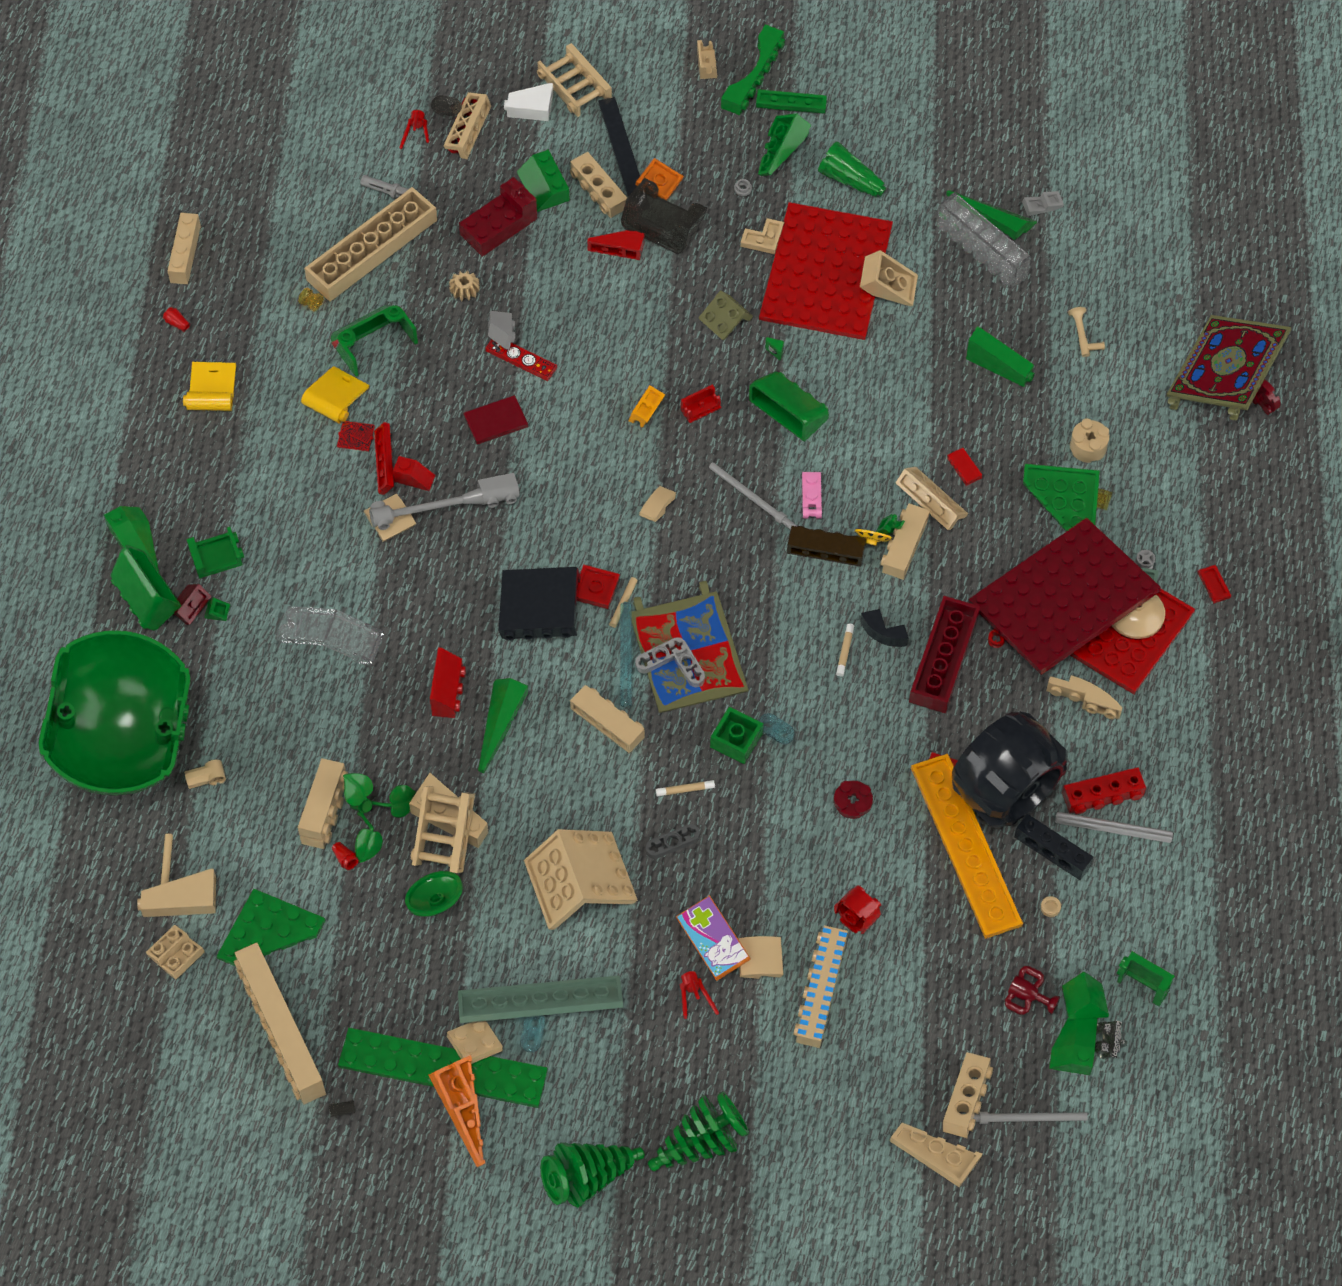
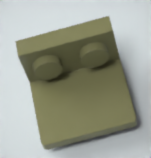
M720 290L699 316V319L718 337L725 340L742 319L750 321L753 315L733 297Z

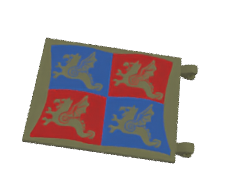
M707 581L699 582L701 592L699 596L645 609L643 608L641 597L633 598L635 611L629 612V616L641 654L673 638H682L705 673L704 684L700 687H692L674 660L648 672V679L659 713L749 691L717 591L709 592ZM674 645V649L681 650V646ZM658 652L655 656L658 659H664L666 654ZM684 659L681 663L684 666H690L692 661ZM692 670L693 679H697L698 681L700 679V676L697 677L694 674V670Z

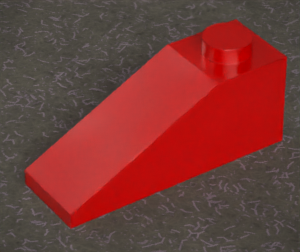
M625 230L591 237L587 240L588 251L640 260L645 243L644 233Z

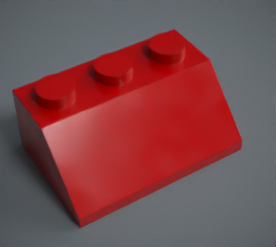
M439 647L430 694L432 716L455 718L456 712H460L461 700H458V697L463 694L461 678H465L466 666H463L462 658Z

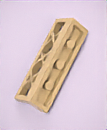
M468 92L444 143L445 149L458 150L461 158L468 159L490 111L491 104L486 94ZM471 99L478 100L476 103L472 105L469 104ZM471 111L472 114L464 119V114ZM465 124V129L458 132V127ZM457 138L460 139L458 144L451 143L453 140Z
M917 467L905 468L895 482L921 507L930 510V515L947 530H951L958 519L965 518L968 515L961 506Z

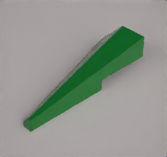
M947 191L946 195L984 223L988 224L990 222L1013 240H1016L1021 234L1027 233L1037 223L1035 220L954 191Z
M512 678L496 679L494 681L478 768L479 772L485 773L508 733L511 722L528 694V685Z

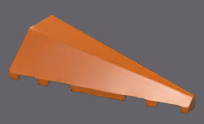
M469 1055L428 1076L475 1165L479 1167L485 1164V1160L483 1159V1140L481 1139L479 1128L481 1124L477 1094H475L474 1089L475 1078L474 1074H472V1057Z

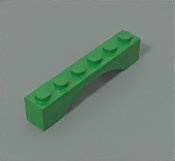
M765 24L758 36L760 57L757 65L744 79L728 86L721 98V109L740 115L743 110L746 111L749 99L754 98L756 94V87L758 85L761 86L764 74L768 73L771 68V62L777 59L778 50L782 49L785 45L784 31Z

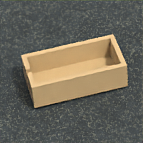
M321 758L298 825L301 844L325 849L326 843H330L332 838V832L330 831L332 826H336L338 820L336 813L338 808H342L344 801L342 797L344 792L343 775L348 774L344 763Z

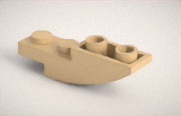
M1072 675L1069 681L1050 676L1046 691L1052 695L1065 696L1074 702L1082 701V709H1085L1088 713H1099L1108 719L1120 718L1122 707L1101 688Z

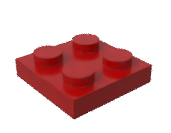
M583 565L580 573V583L577 586V601L609 609L620 574Z

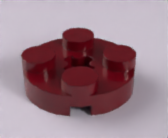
M1264 379L1252 402L1259 404L1263 411L1269 415L1280 408L1281 402L1279 396L1275 397L1273 393L1275 391L1274 387Z
M843 781L834 793V806L846 818H860L872 808L873 795L871 788L862 782ZM856 796V798L859 799V801L851 803V800L848 798Z

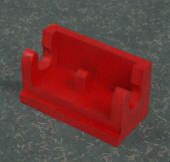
M713 384L681 399V411L689 423L722 408L720 396H716Z

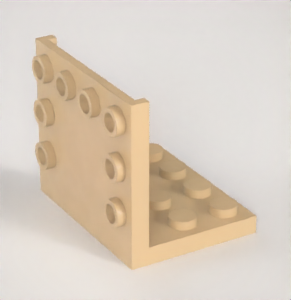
M558 829L524 860L548 929H556L585 903L634 904L638 901L612 832Z

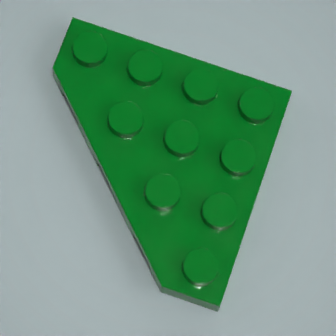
M1025 464L1024 486L1065 531H1068L1085 518H1088L1095 525L1099 470Z
M253 889L216 957L235 966L234 961L237 960L235 952L255 943H258L263 956L269 955L271 952L292 947L308 939L317 938L326 920L317 914Z

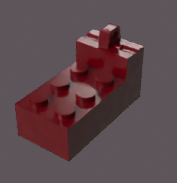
M512 177L500 185V195L459 222L460 235L483 257L537 220L536 198L515 177Z

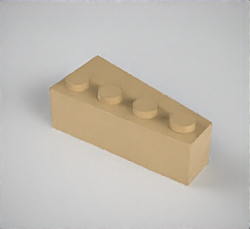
M429 773L409 803L411 814L419 817L422 802L420 801V793L424 786H434L433 793L457 796ZM432 801L430 813L456 817L458 816L459 808L457 805ZM472 811L468 843L479 848L489 833L488 824ZM429 821V823L452 835L456 833L454 825Z

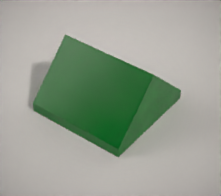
M1082 972L1062 985L1068 1019L1109 1017L1103 985L1086 972Z

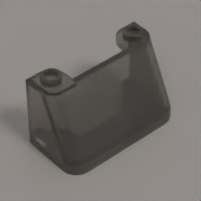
M644 178L626 199L621 218L622 226L629 231L644 233V239L677 254L682 253L706 215L707 207L693 203L687 211L658 197V186Z

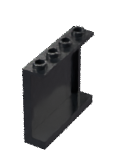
M557 567L502 570L498 627L501 638L505 640L520 638L530 640L542 637L550 639L552 637L569 638L577 636L575 628L577 586L580 583L581 577L578 568Z

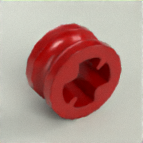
M995 629L990 631L988 644L993 648L1002 647L1005 639ZM993 636H997V638L999 636L1000 641H993Z

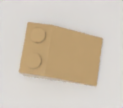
M880 250L865 256L860 288L873 296L913 306L918 275Z

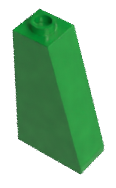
M977 326L969 338L966 359L1022 387L1027 382L1030 383L1035 375L1033 372L1034 364Z

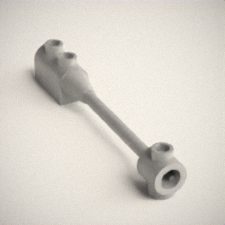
M510 473L478 480L477 489L454 498L394 510L389 505H385V502L376 501L371 504L369 513L372 526H378L380 530H386L390 527L389 524H392L394 517L462 503L488 504L489 508H494L499 505L500 501H506L507 504L515 503L520 493L515 474Z

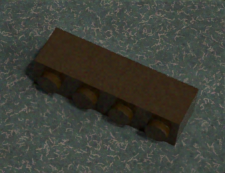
M791 526L787 554L861 567L866 539L859 536L843 535L838 532H825L821 529L814 530L803 526Z

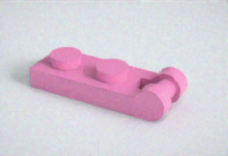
M802 472L803 519H808V517L822 519L821 472Z

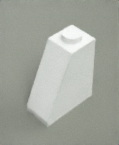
M553 83L509 93L508 100L504 102V110H507V117L549 121L554 94Z

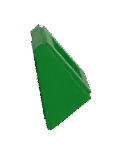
M766 337L765 349L781 361L784 341Z
M213 597L207 604L204 618L226 621L230 604Z

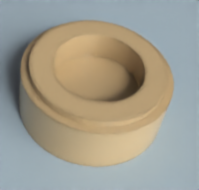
M1049 896L1042 900L1041 911L1045 916L1055 917L1059 914L1061 903L1057 898Z

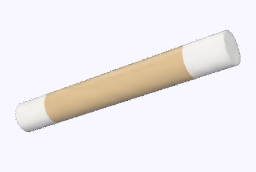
M847 624L836 672L837 676H844L854 630L853 624Z
M714 780L658 788L656 789V796L715 788Z

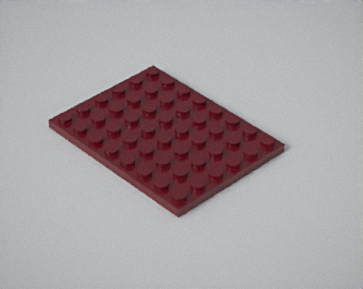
M1085 518L976 593L968 601L971 604L980 606L979 614L1042 675L1161 591V587L1088 518Z

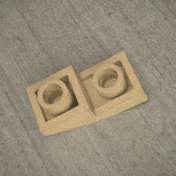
M659 486L646 501L639 515L656 522L665 514L666 506L675 499L676 492Z

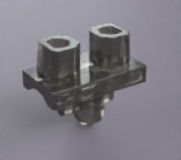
M1110 1021L1097 1024L1096 1031L1099 1034H1103L1102 1041H1096L1095 1052L1100 1054L1101 1059L1117 1058L1121 1046H1127V1041L1122 1039V1022Z

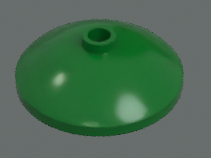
M438 871L420 878L409 888L405 897V904L408 910L417 916L429 917L441 914L458 901L463 891L462 881L457 874L449 871Z

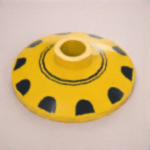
M855 529L854 531L860 537L865 538L868 545L876 546L877 542H885L892 539L889 535L863 529Z

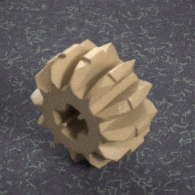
M468 270L465 273L459 271V275L453 274V279H450L449 282L451 294H453L455 299L460 297L461 301L464 298H467L469 301L470 296L476 298V293L480 290L479 279L476 278L474 273L469 274Z

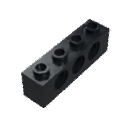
M1026 814L1016 827L1014 838L1078 880H1081L1091 867L1094 858L1092 855L1029 814Z

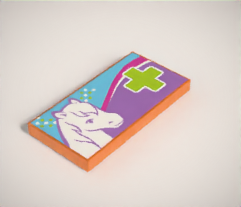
M710 895L676 916L716 981L751 960Z

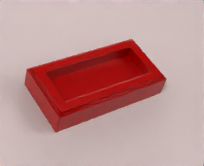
M964 448L947 455L948 461L966 486L982 479V473Z
M1216 564L1198 570V575L1213 604L1231 598V594Z

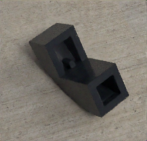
M880 609L861 613L860 622L871 638L881 644L892 647H905L908 645L909 637L905 625L886 628Z

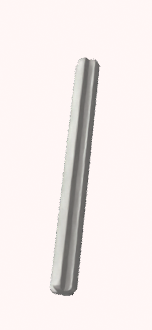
M1057 812L1055 822L1058 824L1171 843L1173 839V832L1063 812Z

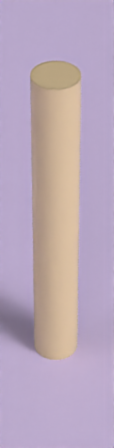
M630 578L609 623L614 628H616L638 581L636 578Z
M165 834L161 884L169 882L172 834Z

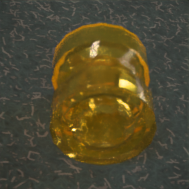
M307 287L301 292L298 302L303 306L307 305L310 310L315 312L322 305L324 298L318 293H313V290Z

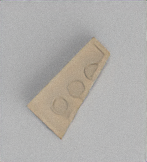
M904 1123L900 1124L890 1138V1142L959 1188L982 1157V1153L968 1151L964 1146L959 1144L955 1146L945 1142L946 1139L927 1135V1132Z

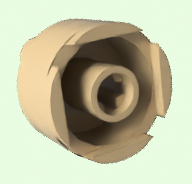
M1083 419L1082 422L1074 427L1070 448L1074 457L1086 463L1101 460L1107 451L1109 429L1100 422Z

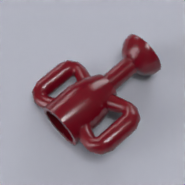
M1023 966L1019 970L1018 976H1015L1010 985L1008 995L1005 998V1006L1019 1015H1025L1029 1012L1032 1001L1036 1000L1047 1005L1048 1012L1053 1014L1061 997L1053 996L1049 998L1038 993L1039 987L1044 982L1043 973L1030 966ZM1024 974H1029L1037 978L1038 981L1032 984L1024 979ZM1015 997L1025 1000V1007H1021L1011 1002V1000Z

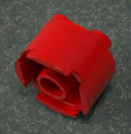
M857 885L855 888L850 889L835 904L834 911L835 914L839 912L841 916L840 922L854 933L860 931L861 934H864L880 917L879 908L881 903L876 898L869 896L861 886Z

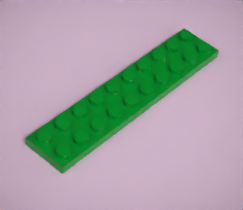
M348 1027L338 1067L434 1087L428 1075L461 1058L453 1048ZM493 1056L471 1064L472 1074H474L475 1078L474 1089L477 1096L539 1108L548 1072L547 1067Z

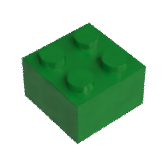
M728 707L710 737V748L745 764L763 735V723Z

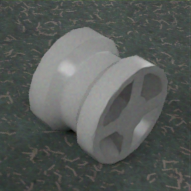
M1141 550L1137 554L1135 563L1141 568L1153 569L1155 555L1149 550Z

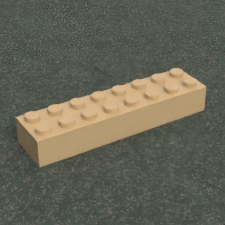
M411 187L304 268L306 280L331 302L437 221L436 207Z
M258 943L235 952L237 960L234 961L238 976L243 981L244 988L248 997L251 998L256 1014L259 1015L261 1025L264 1031H266L269 1042L276 1052L277 1059L284 1069V1074L293 1088L292 1091L296 1100L301 1099L304 1105L326 1095L322 1078Z

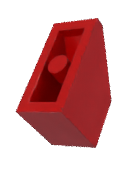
M402 456L398 457L393 469L394 482L430 491L435 479V474L417 460Z

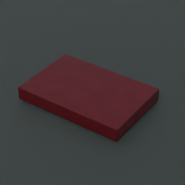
M515 395L463 413L477 445L528 427V422Z

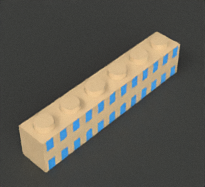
M824 925L823 932L818 933L816 943L819 944V948L813 952L812 962H815L814 968L809 969L807 980H810L809 987L805 986L803 998L806 1001L805 1005H800L798 1017H801L800 1024L796 1023L793 1035L797 1036L796 1043L817 1048L821 1046L847 940V930Z

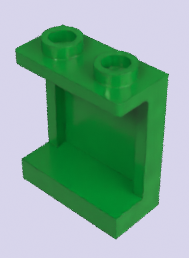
M227 527V533L199 542H195L194 537L186 539L199 579L243 565L241 559L244 558L242 548H238L236 543H239L236 532L232 533L231 527Z
M1132 951L1128 957L1124 956L1119 964L1120 967L1116 973L1119 975L1117 982L1121 984L1126 975L1130 976L1156 992L1152 1003L1160 1007L1170 991L1175 976Z

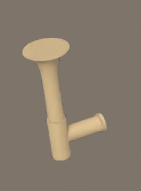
M1076 307L1069 310L1068 315L1073 316L1075 319L1082 357L1090 356L1089 350H1104L1105 343L1088 344L1082 320L1086 308Z

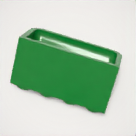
M774 371L754 380L749 386V401L804 442L829 418L828 407L824 403L818 402L810 393L803 391L797 383L791 382L782 372Z
M126 545L120 551L110 575L112 578L111 582L120 590V596L130 605L129 609L138 617L139 624L144 629L148 628L155 631L181 607V604L145 551Z

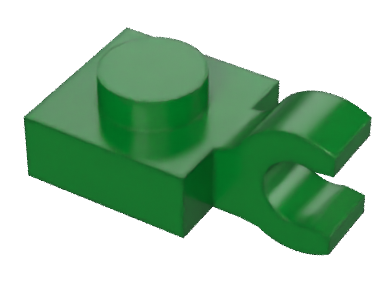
M890 514L882 519L876 532L890 535L894 529H901L905 521H897V515Z

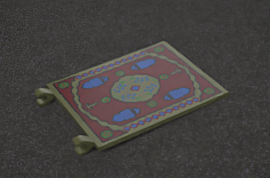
M1211 315L1167 393V397H1170L1168 399V404H1171L1170 409L1177 410L1180 399L1230 407L1228 409V414L1231 415L1230 420H1237L1240 409L1248 410L1287 339L1291 327Z

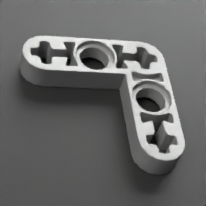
M673 638L640 654L635 660L636 670L643 674L674 660L690 686L700 687L705 682L704 671L682 638ZM674 645L681 646V650L674 649ZM658 652H664L666 657L658 659L655 655ZM684 659H690L692 664L684 666L681 662ZM641 661L647 663V666L641 665ZM692 670H694V674L697 677L700 676V679L698 681L697 679H693Z

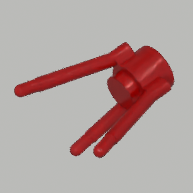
M413 110L411 112V118L408 119V124L399 146L400 149L405 144L411 126H413V131L423 126L426 143H429L427 120L424 119L425 113L423 111Z
M695 971L684 973L681 976L683 983L680 984L683 1018L687 1019L686 990L694 992L696 999L699 1000V988L714 1013L718 1015L719 1011L703 986L701 978L697 977Z

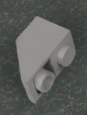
M490 311L488 337L505 349L510 350L511 342L514 343L515 321H512V313Z

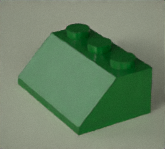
M549 149L532 155L517 171L524 187L536 198L537 212L570 201L569 187Z

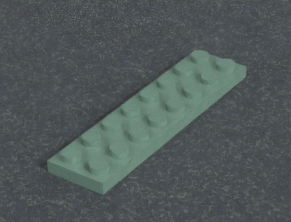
M620 975L458 991L460 1023L623 1008Z

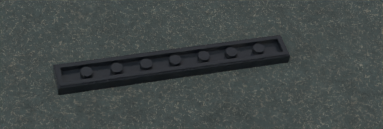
M612 97L598 100L632 213L650 210L645 190L635 185L640 174L616 99Z

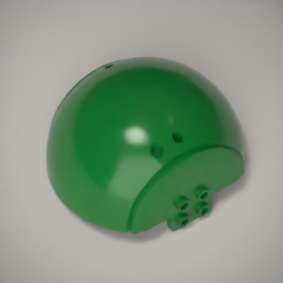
M129 631L96 632L75 639L67 644L66 648L61 647L55 658L45 719L43 718L39 737L40 756L44 757L50 768L65 781L91 793L110 796L127 795L144 791L157 785L165 777L171 775L176 764L180 741H184L186 726L184 722H187L189 705H187L190 687L189 669L185 668V664L162 643L142 634Z

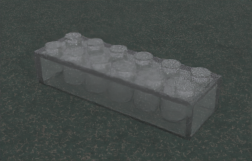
M954 192L939 204L938 228L949 234L954 242H958L963 246V249L967 253H971L978 263H983L991 274L997 275L1004 285L1013 289L1028 277L1031 256Z

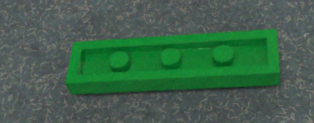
M758 89L756 107L825 114L827 95Z

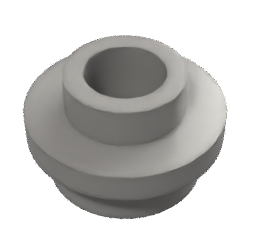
M740 179L734 185V191L739 196H747L751 193L752 186L748 180Z

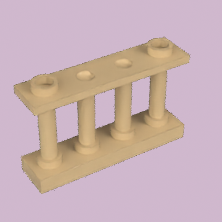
M572 43L566 46L565 57L546 67L541 61L537 62V74L540 79H544L547 83H553V90L567 104L568 110L571 113L574 112L577 117L581 115L580 106L598 96H602L604 99L612 98L611 86ZM567 63H573L575 68L558 78H555L551 73ZM577 74H582L585 77L584 80L568 89H565L561 84ZM587 85H592L595 88L594 91L578 100L571 96V94Z
M424 786L420 793V801L422 802L415 848L411 852L412 865H422V861L426 860L448 864L450 872L462 873L475 793L464 792L459 797L433 793L434 786ZM432 801L457 805L459 808L458 816L452 817L430 813ZM434 821L454 825L456 833L453 837L428 833V822ZM426 840L450 844L453 847L452 855L449 857L424 852Z

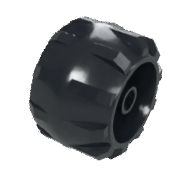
M1021 711L1010 712L989 725L965 749L952 770L953 789L989 826H1012L1018 820L1025 817L1026 814L1032 813L1054 791L1055 786L1066 773L1068 751L1030 713Z

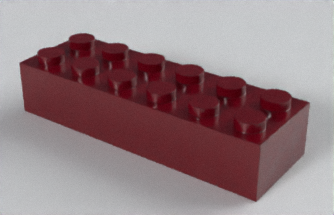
M943 596L910 691L909 703L942 713L947 712L979 617L980 606Z

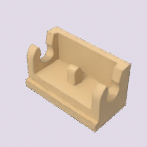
M697 40L700 79L717 78L713 43L709 41V46L704 47L702 40Z

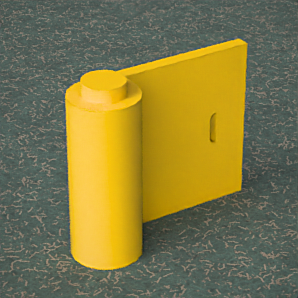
M192 362L190 391L187 392V395L183 396V406H186L187 410L232 411L236 363Z
M333 366L304 392L301 403L337 423L345 422L349 416L348 406L359 398L370 385Z

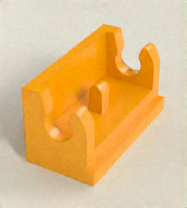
M649 385L632 411L629 422L634 423L637 420L640 422V427H644L663 400L665 394Z

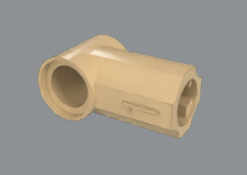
M211 760L203 767L184 772L189 789L205 784L217 785L218 782L221 784L226 781L221 760Z

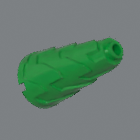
M836 141L827 151L826 158L822 159L818 172L844 185H849L860 192L881 197L886 190L885 183L871 169L861 163L860 159Z

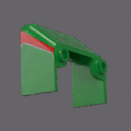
M397 305L382 306L332 333V345L355 377L358 376L357 362L348 348L353 346L357 340L389 323L398 322L414 345L418 344L416 327L401 307Z

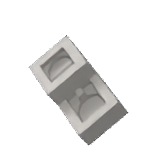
M1059 191L1042 192L1040 197H1024L1022 201L1027 216L1054 211L1064 206Z

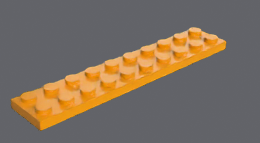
M945 754L911 765V770L983 936L986 939L1022 927L1023 922L973 809L953 789L952 770L954 766L949 755Z

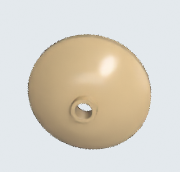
M1155 595L1143 603L1140 608H1136L1113 624L1112 627L1120 634L1129 638L1143 639L1157 633L1164 623V605L1160 598Z

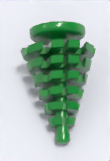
M723 1091L717 1095V1101L723 1111L719 1115L714 1105L703 1094L698 1100L700 1109L695 1104L690 1108L693 1121L686 1114L681 1120L686 1133L679 1125L673 1129L678 1143L669 1135L665 1139L668 1149L664 1150L663 1146H660L657 1149L658 1156L648 1161L650 1170L653 1172L657 1171L662 1165H665L667 1168L674 1167L673 1159L680 1165L687 1164L683 1153L692 1162L699 1161L696 1149L705 1159L713 1158L710 1148L716 1155H725L723 1145L729 1152H736L737 1144L727 1125L731 1124L734 1130L742 1137L747 1136L749 1130L729 1096Z
M560 1142V1144L555 1146L554 1149L556 1151L553 1152V1155L543 1156L540 1164L541 1179L548 1197L554 1204H563L568 1200L571 1205L578 1208L584 1205L588 1199L593 1198L597 1191L598 1193L602 1191L606 1184L609 1185L613 1182L615 1177L622 1175L624 1170L634 1166V1160L643 1159L644 1150L641 1147L631 1150L628 1146L617 1147V1145H610L605 1148L603 1144L594 1146L587 1143L582 1145L580 1143L568 1144Z

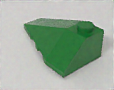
M797 113L776 116L768 132L771 140L765 144V149L768 151L762 157L758 175H771L805 140L809 134L811 124Z
M120 506L104 514L107 527L120 547L123 549L126 545L145 551L159 572L149 521L141 508Z
M1067 1018L1052 1047L1049 1069L1084 1075L1091 1074L1095 1052L1097 1018Z

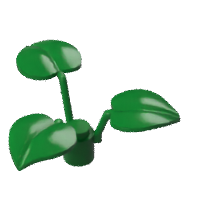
M348 773L343 775L345 800L353 810L358 811L357 815L369 827V829L364 828L358 833L355 842L356 857L359 863H362L374 857L381 850L383 843L381 834L374 831V827L364 816V813L369 812L372 805L391 807V815L394 817H404L410 812L409 803L415 796L416 791L407 785H398L390 793L389 800L391 803L375 802L367 798L373 791L372 780L360 773Z

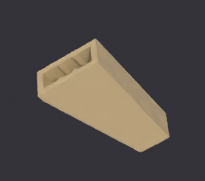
M208 869L141 891V898L137 900L138 911L141 910L143 917L216 913V875L214 869Z

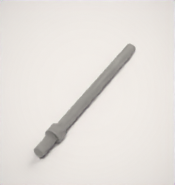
M714 462L710 464L709 469L773 516L780 525L783 524L790 530L791 526H797L787 518L786 514L782 511H777Z
M988 1111L975 1114L974 1119L979 1124L1023 1121H1087L1088 1115L1087 1112L988 1114Z

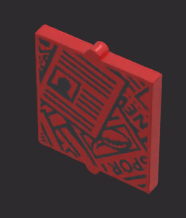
M350 421L343 422L341 431L338 432L339 440L337 447L369 452L371 441L374 440L373 432L375 425Z

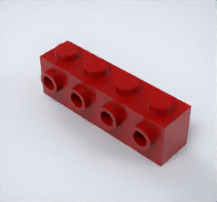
M1139 767L1064 785L1062 795L1069 814H1081L1091 808L1098 810L1108 804L1118 805L1124 800H1138L1144 796L1146 786Z

